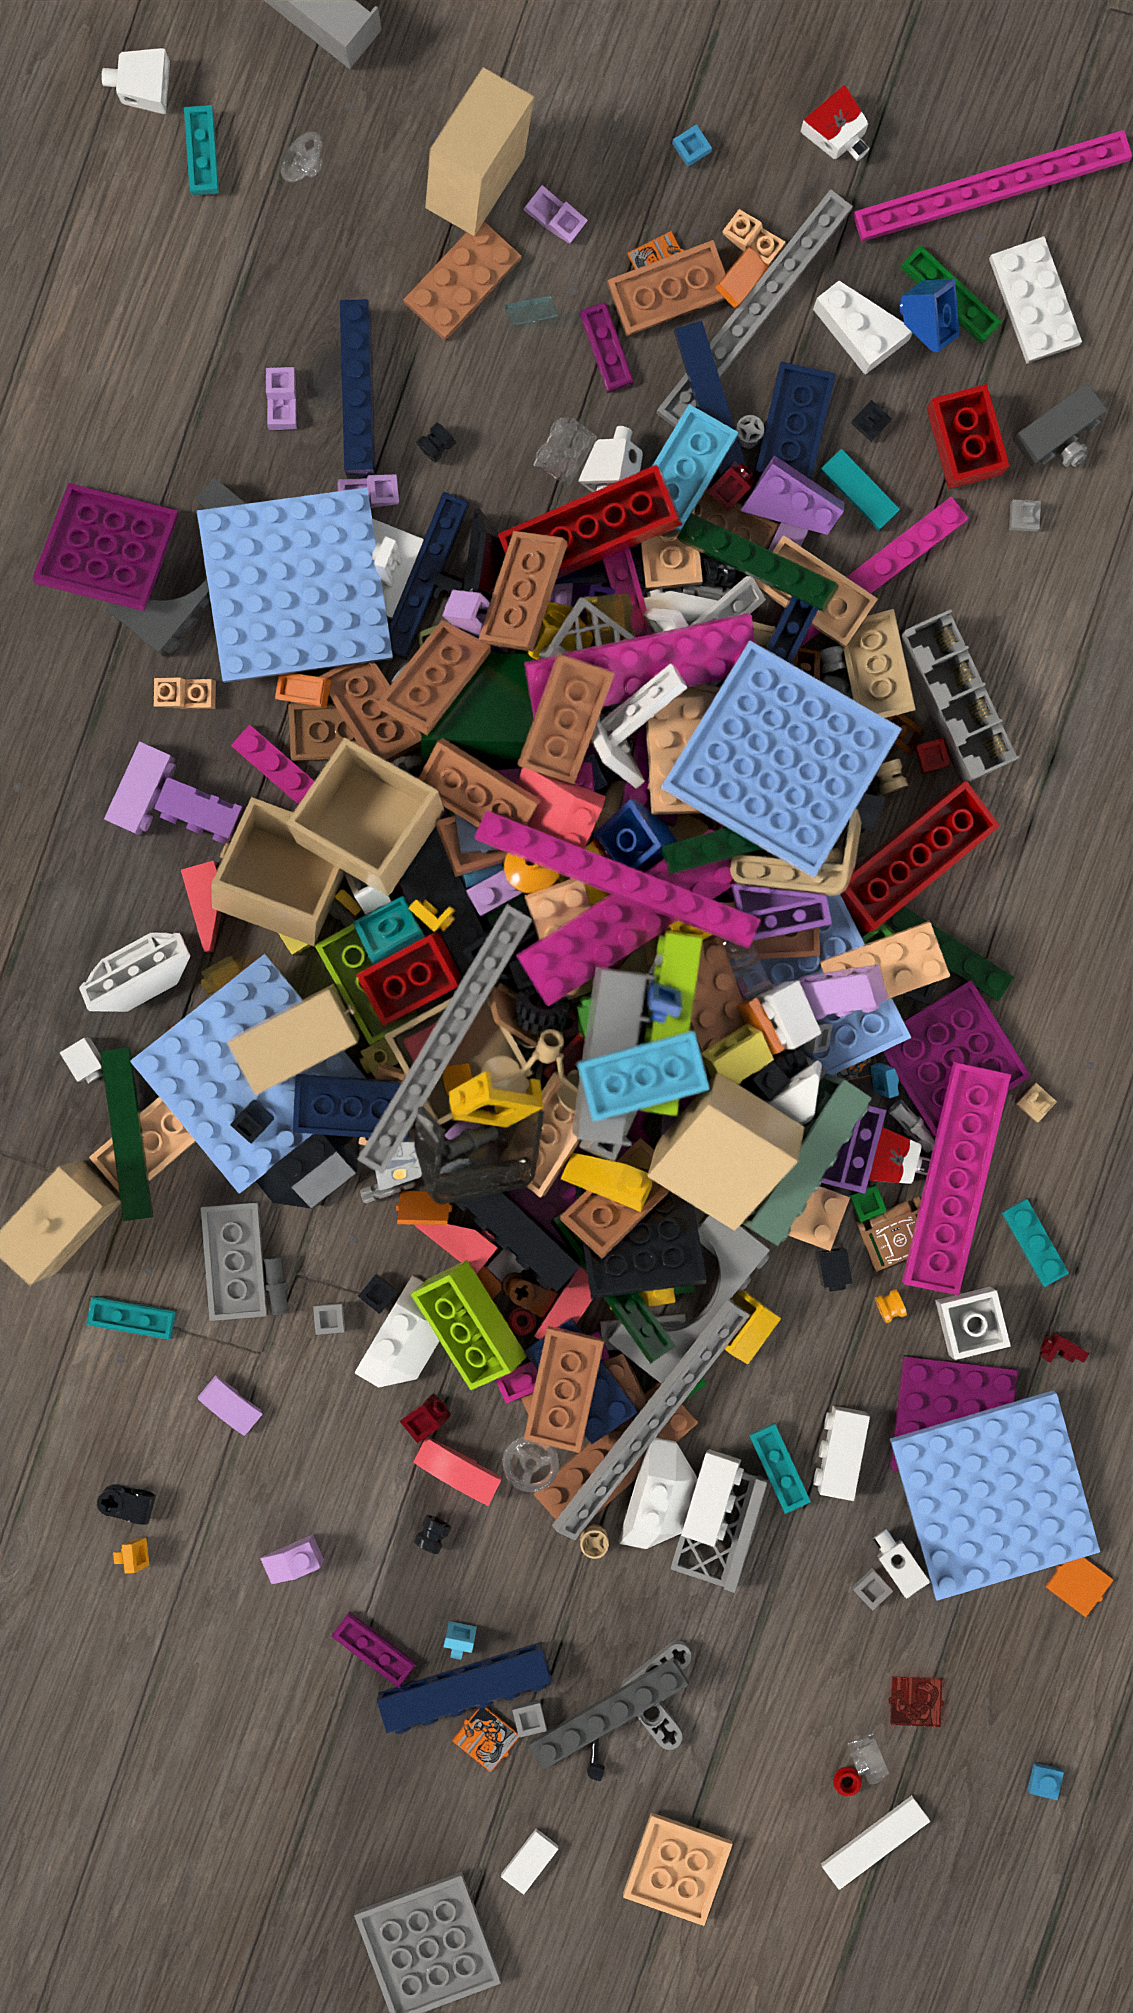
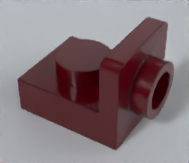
M734 461L707 492L728 511L752 487L754 480L751 477L753 474L744 464L738 465Z
M1053 1332L1051 1337L1047 1336L1040 1347L1042 1351L1040 1357L1051 1363L1059 1349L1061 1350L1058 1355L1072 1363L1075 1359L1084 1363L1090 1354Z
M433 1393L422 1404L405 1415L400 1420V1423L413 1439L419 1443L440 1428L451 1414L444 1402L439 1400Z

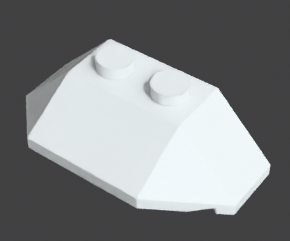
M149 933L101 959L90 973L87 981L82 983L79 989L89 1011L127 1012L177 985L190 958V954L180 933Z
M816 1061L789 1079L790 1082L772 1101L764 1102L801 1125L809 1122L815 1114L822 1067L820 1061Z
M414 1275L410 1278L355 1371V1374L377 1387L416 1380L439 1343L438 1337L411 1296V1293L424 1282Z
M655 1437L644 1451L619 1537V1544L647 1549L682 1533L698 1478L676 1441Z

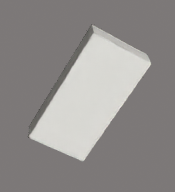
M535 1829L501 1873V1877L524 1895L558 1851L559 1846L538 1829Z

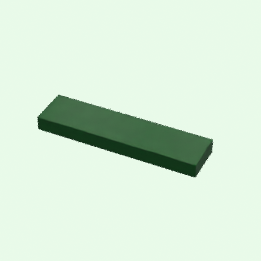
M922 245L901 264L900 269L916 284L923 280L955 279L959 325L981 345L1001 325L1002 321Z

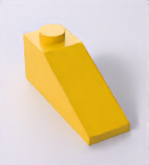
M572 1153L561 1176V1180L641 1212L652 1188V1179L648 1177L647 1172L627 1164Z

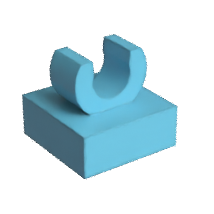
M449 1621L444 1647L452 1649L450 1658L461 1660L463 1651L472 1653L476 1626Z

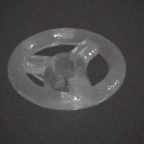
M315 131L306 132L290 145L281 164V176L286 182L294 183L305 176L312 178L319 172L323 163L322 158H320L323 142L319 133ZM313 140L314 148L306 150L305 143ZM295 155L294 162L290 166V163Z
M524 1436L513 1441L503 1456V1471L507 1480L514 1487L525 1492H537L547 1488L555 1480L559 1471V1457L555 1448L524 1440ZM535 1444L545 1449L548 1455L542 1456L541 1452L537 1449L529 1448L524 1450L521 1446ZM513 1454L520 1459L521 1467L524 1469L521 1481L514 1475L511 1468ZM528 1459H534L536 1461V1465L529 1466L527 1465L526 1461ZM551 1464L548 1475L542 1481L530 1484L533 1472H537L544 1465Z

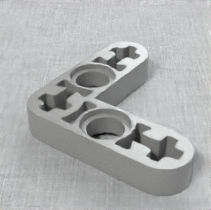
M674 1640L625 1678L621 1688L646 1674L652 1666L663 1664L665 1662L662 1660L663 1657H666L667 1661L673 1658L674 1649H677L679 1652L684 1650V1659L675 1658L682 1670L685 1669L691 1661V1650L688 1644L681 1640ZM661 1702L654 1705L660 1711L656 1719H647L643 1712L637 1715L638 1719L662 1748L673 1750L681 1744V1728ZM665 1718L667 1719L664 1721L666 1729L669 1732L675 1730L674 1740L670 1738L663 1739L665 1736L660 1724Z

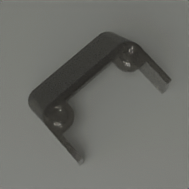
M424 1106L418 1107L414 1149L428 1195L437 1204H446L520 1189L529 1185L536 1174L544 1111L540 1109L508 1127L496 1126L498 1131L496 1140L480 1145L478 1150L474 1152L466 1151L452 1159H448L442 1152L445 1130Z

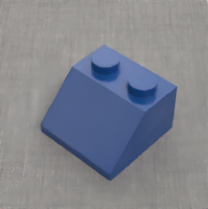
M955 279L923 280L904 293L900 300V313L903 315L904 325L932 352H940L960 336Z
M630 799L593 834V837L608 859L643 873L664 859L661 850L662 846L678 842L665 821L652 814L651 811L634 799Z

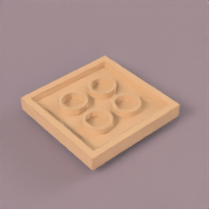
M651 1812L623 1892V1898L704 1926L732 1847V1840Z

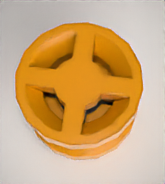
M897 1289L890 1291L887 1296L879 1295L875 1297L879 1312L886 1324L890 1323L894 1317L907 1316L905 1306Z

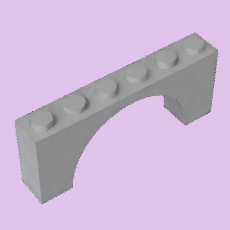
M707 1213L697 1224L698 1230L705 1235L715 1250L719 1266L718 1283L711 1301L700 1314L683 1324L663 1327L676 1345L672 1350L650 1364L620 1321L607 1335L608 1342L661 1384L697 1340L701 1332L711 1322L718 1310L727 1300L733 1302L734 1300L731 1298L736 1291L742 1292L750 1283L752 1278L749 1275L755 1268L761 1269L770 1256L767 1253L770 1249L742 1225L734 1231Z

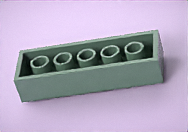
M825 1073L824 1077L819 1081L814 1117L802 1125L804 1132L798 1162L742 1224L777 1246L780 1242L784 1241L790 1234V1226L795 1218L804 1212L809 1196L820 1187L822 1183L821 1177L827 1168H830L837 1160V1152L842 1144L851 1138L856 1122L867 1113L869 1109L868 1103L872 1098L848 1081Z

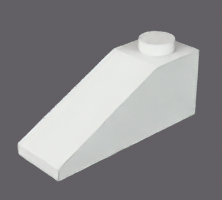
M663 588L647 592V597L644 598L647 610L649 608L679 610L687 624L696 621L718 601L674 591L664 593Z

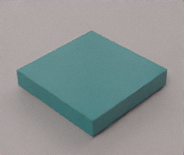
M404 896L353 922L373 965L425 938Z

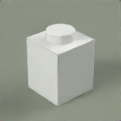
M83 1038L60 1052L77 1082L86 1080L88 1083H91L103 1075L101 1072L103 1070L101 1055L91 1038Z

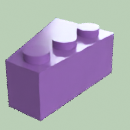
M774 455L742 502L741 511L828 535L844 512L845 502Z
M168 777L154 807L155 810L161 812L160 818L176 824L177 819L188 823L186 829L202 835L203 830L214 834L212 839L222 844L229 843L232 840L246 810L242 806L231 804L221 800L219 797L209 795Z
M737 884L731 885L736 910L761 919L753 940L832 924L826 895Z
M869 1106L867 1113L861 1119H858L853 1127L851 1138L846 1143H843L837 1152L838 1157L835 1163L830 1168H827L821 1177L822 1183L861 1193L866 1192L886 1110Z

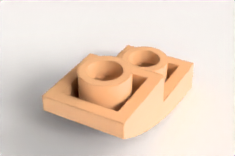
M740 209L722 231L743 252L750 247L768 267L771 266L786 247L785 241L763 229L762 222Z
M154 678V707L215 709V680Z

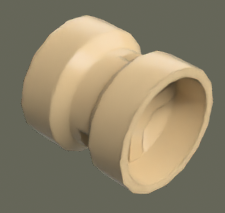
M900 759L883 763L877 770L875 776L880 779L879 789L882 795L909 786L906 777L902 776Z
M597 1524L588 1525L581 1532L580 1546L585 1556L597 1559L606 1554L609 1546L608 1534L602 1526Z

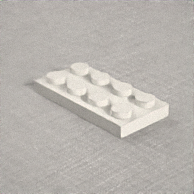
M1044 236L990 256L989 260L1026 364L1074 348L1082 343Z

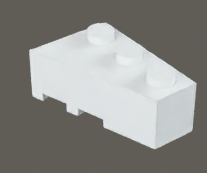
M838 281L817 297L813 308L865 375L907 343L913 334L904 325V322L841 281Z

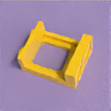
M485 1071L449 1091L452 1119L508 1127L544 1108L540 1080L529 1079L528 1090L523 1094L493 1089L491 1074ZM491 1104L495 1105L496 1113L476 1109Z

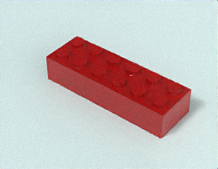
M654 465L501 532L498 536L505 554L507 553L513 531L565 539L568 544L556 578L558 579L683 524L663 472L658 465Z
M967 781L952 786L855 866L847 888L840 895L854 923L862 933L876 930L1000 827Z

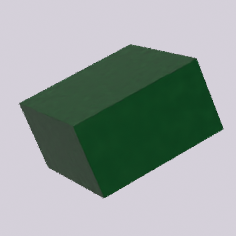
M490 653L428 735L421 732L423 769L441 738L492 770L523 768L518 765L534 720L524 663L536 659L532 658L529 654Z

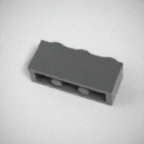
M1086 383L1021 430L1013 441L1032 467L1039 462L1045 465L1057 456L1055 452L1063 445L1066 448L1071 443L1080 439L1079 433L1085 429L1091 432L1103 422L1101 417L1107 409L1089 384Z

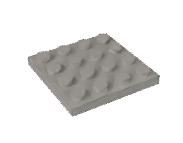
M462 1871L355 1911L354 1916L390 2013H423L501 1984V1976Z

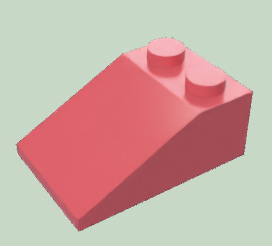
M523 768L516 785L541 800L527 827L585 849L606 796L575 783L572 784Z

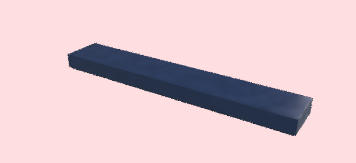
M698 321L676 328L674 334L697 409L735 430L703 322ZM738 437L717 470L718 478L727 471L734 461L738 465L744 464L746 466Z
M443 492L388 626L392 655L405 660L409 656L437 585L433 584L437 572L443 571L469 508L470 502L446 492Z

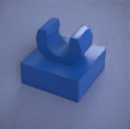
M653 982L648 991L649 1008L651 1011H654L651 1019L663 1023L667 1014L678 1017L682 1009L681 991Z

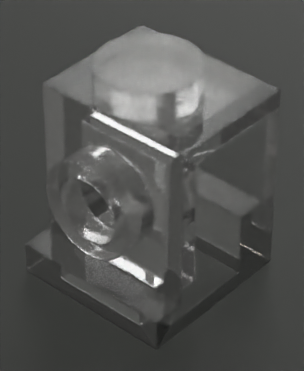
M873 1733L847 1744L858 1774L862 1775L865 1773L869 1784H877L885 1778L884 1776L889 1775Z

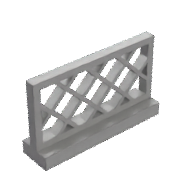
M579 598L550 645L544 646L539 656L543 659L556 656L558 653L565 654L587 649L582 647L580 632L588 630L594 631L596 646L605 645L601 644L599 628L607 626L613 629L614 642H619L620 636L625 640L635 637L587 600ZM585 608L591 613L592 625L579 628L578 615ZM574 633L577 650L566 651L559 646L566 635ZM624 702L607 705V707L614 711Z
M704 1459L702 1460V1463H701V1466H700V1469H699V1473H698L697 1478H699V1474H700L701 1467H702V1464H703ZM743 1472L742 1479L750 1482L747 1492L736 1497L734 1502L740 1512L739 1519L728 1524L725 1517L723 1523L728 1524L726 1530L732 1539L731 1547L720 1552L716 1544L713 1547L716 1554L703 1561L695 1547L701 1544V1542L696 1541L693 1543L692 1539L680 1535L671 1570L722 1586L724 1590L735 1593L769 1478ZM745 1497L743 1506H741L739 1500ZM737 1525L735 1534H733L731 1527ZM687 1539L689 1545L683 1548L685 1540ZM692 1549L699 1563L690 1568L680 1565L681 1554ZM729 1552L727 1561H725L723 1555ZM719 1557L724 1567L722 1578L710 1575L705 1564ZM701 1567L704 1572L695 1569Z

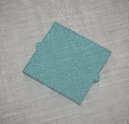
M551 295L505 305V310L512 325L537 322L538 320L558 316Z

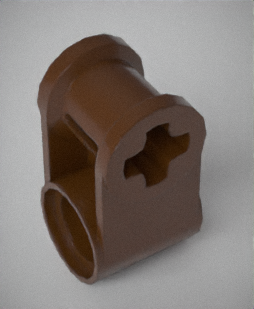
M517 1272L506 1275L501 1284L504 1294L510 1297L515 1304L526 1308L542 1318H546L559 1294L552 1287L548 1291L538 1281Z

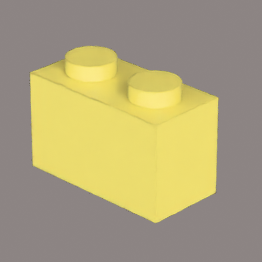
M748 1023L700 1053L711 1078L717 1072L738 1085L743 1079L759 1072L765 1065L774 1060L762 1032Z

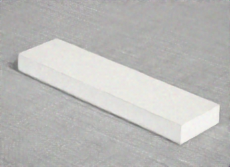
M911 1795L822 1862V1868L840 1890L928 1824L930 1820Z

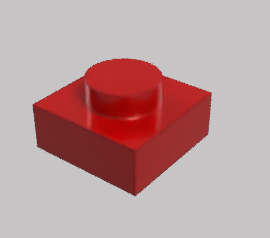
M943 738L914 747L922 774L951 765Z

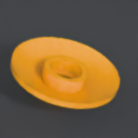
M507 853L505 857V875L509 883L523 893L531 894L553 886L560 877V873L540 865L528 866L526 864L527 860Z

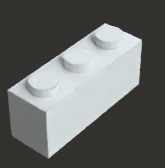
M834 1405L832 1412H827L824 1429L828 1430L826 1441H821L819 1457L823 1458L821 1469L816 1468L814 1475V1485L817 1486L820 1495L854 1501L870 1419L867 1412Z
M708 1449L681 1536L713 1547L718 1539L723 1541L728 1524L723 1523L725 1513L732 1512L736 1496L731 1495L734 1484L740 1485L744 1469L739 1467L741 1459Z

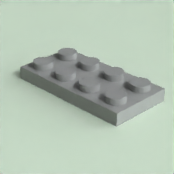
M259 1202L201 1207L209 1320L267 1316Z

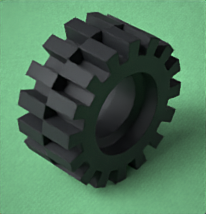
M532 985L531 989L525 987L523 991L520 990L517 996L514 1019L517 1020L519 1026L523 1025L524 1030L532 1029L533 1034H537V1031L543 1033L546 1030H557L560 1032L565 1027L569 1010L568 998L562 997L548 1006L534 985Z

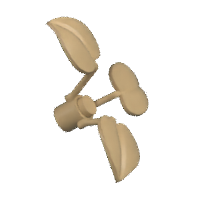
M546 1030L543 1033L537 1031L538 1044L535 1046L536 1050L526 1065L520 1070L516 1061L505 1056L491 1058L484 1064L481 1073L485 1071L490 1072L493 1089L524 1094L528 1090L529 1081L523 1074L529 1070L536 1059L543 1063H550L556 1060L559 1080L563 1083L557 1091L558 1099L567 1110L575 1113L580 1074L579 1070H573L568 1074L567 1078L564 1076L562 1062L564 1055L560 1053L564 1042L562 1030L560 1032L557 1030ZM516 1036L518 1042L523 1047L534 1048L532 1045L528 1044L527 1042Z

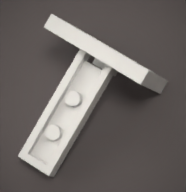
M372 519L376 542L372 559L375 560L374 565L382 582L387 618L392 619L424 539Z
M746 576L691 625L744 613L751 614L766 599L753 577ZM649 608L642 614L653 633L688 626L679 610ZM721 680L708 682L704 684L716 686Z
M669 664L607 717L600 712L591 737L603 763L635 788L640 786L645 780L630 753L631 748L625 738L687 688L678 669L672 664Z

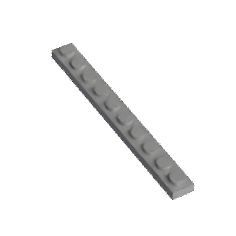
M831 189L709 343L719 378L851 212L853 206ZM687 373L657 409L656 413L674 428L689 404L697 408Z
M506 905L357 1160L384 1174L532 922L531 918Z
M727 1300L718 1310L711 1322L683 1355L672 1372L665 1378V1381L648 1400L641 1412L630 1423L629 1427L613 1445L602 1462L595 1468L594 1472L578 1490L567 1507L560 1513L552 1525L558 1533L573 1540L577 1539L750 1317V1314L743 1308Z

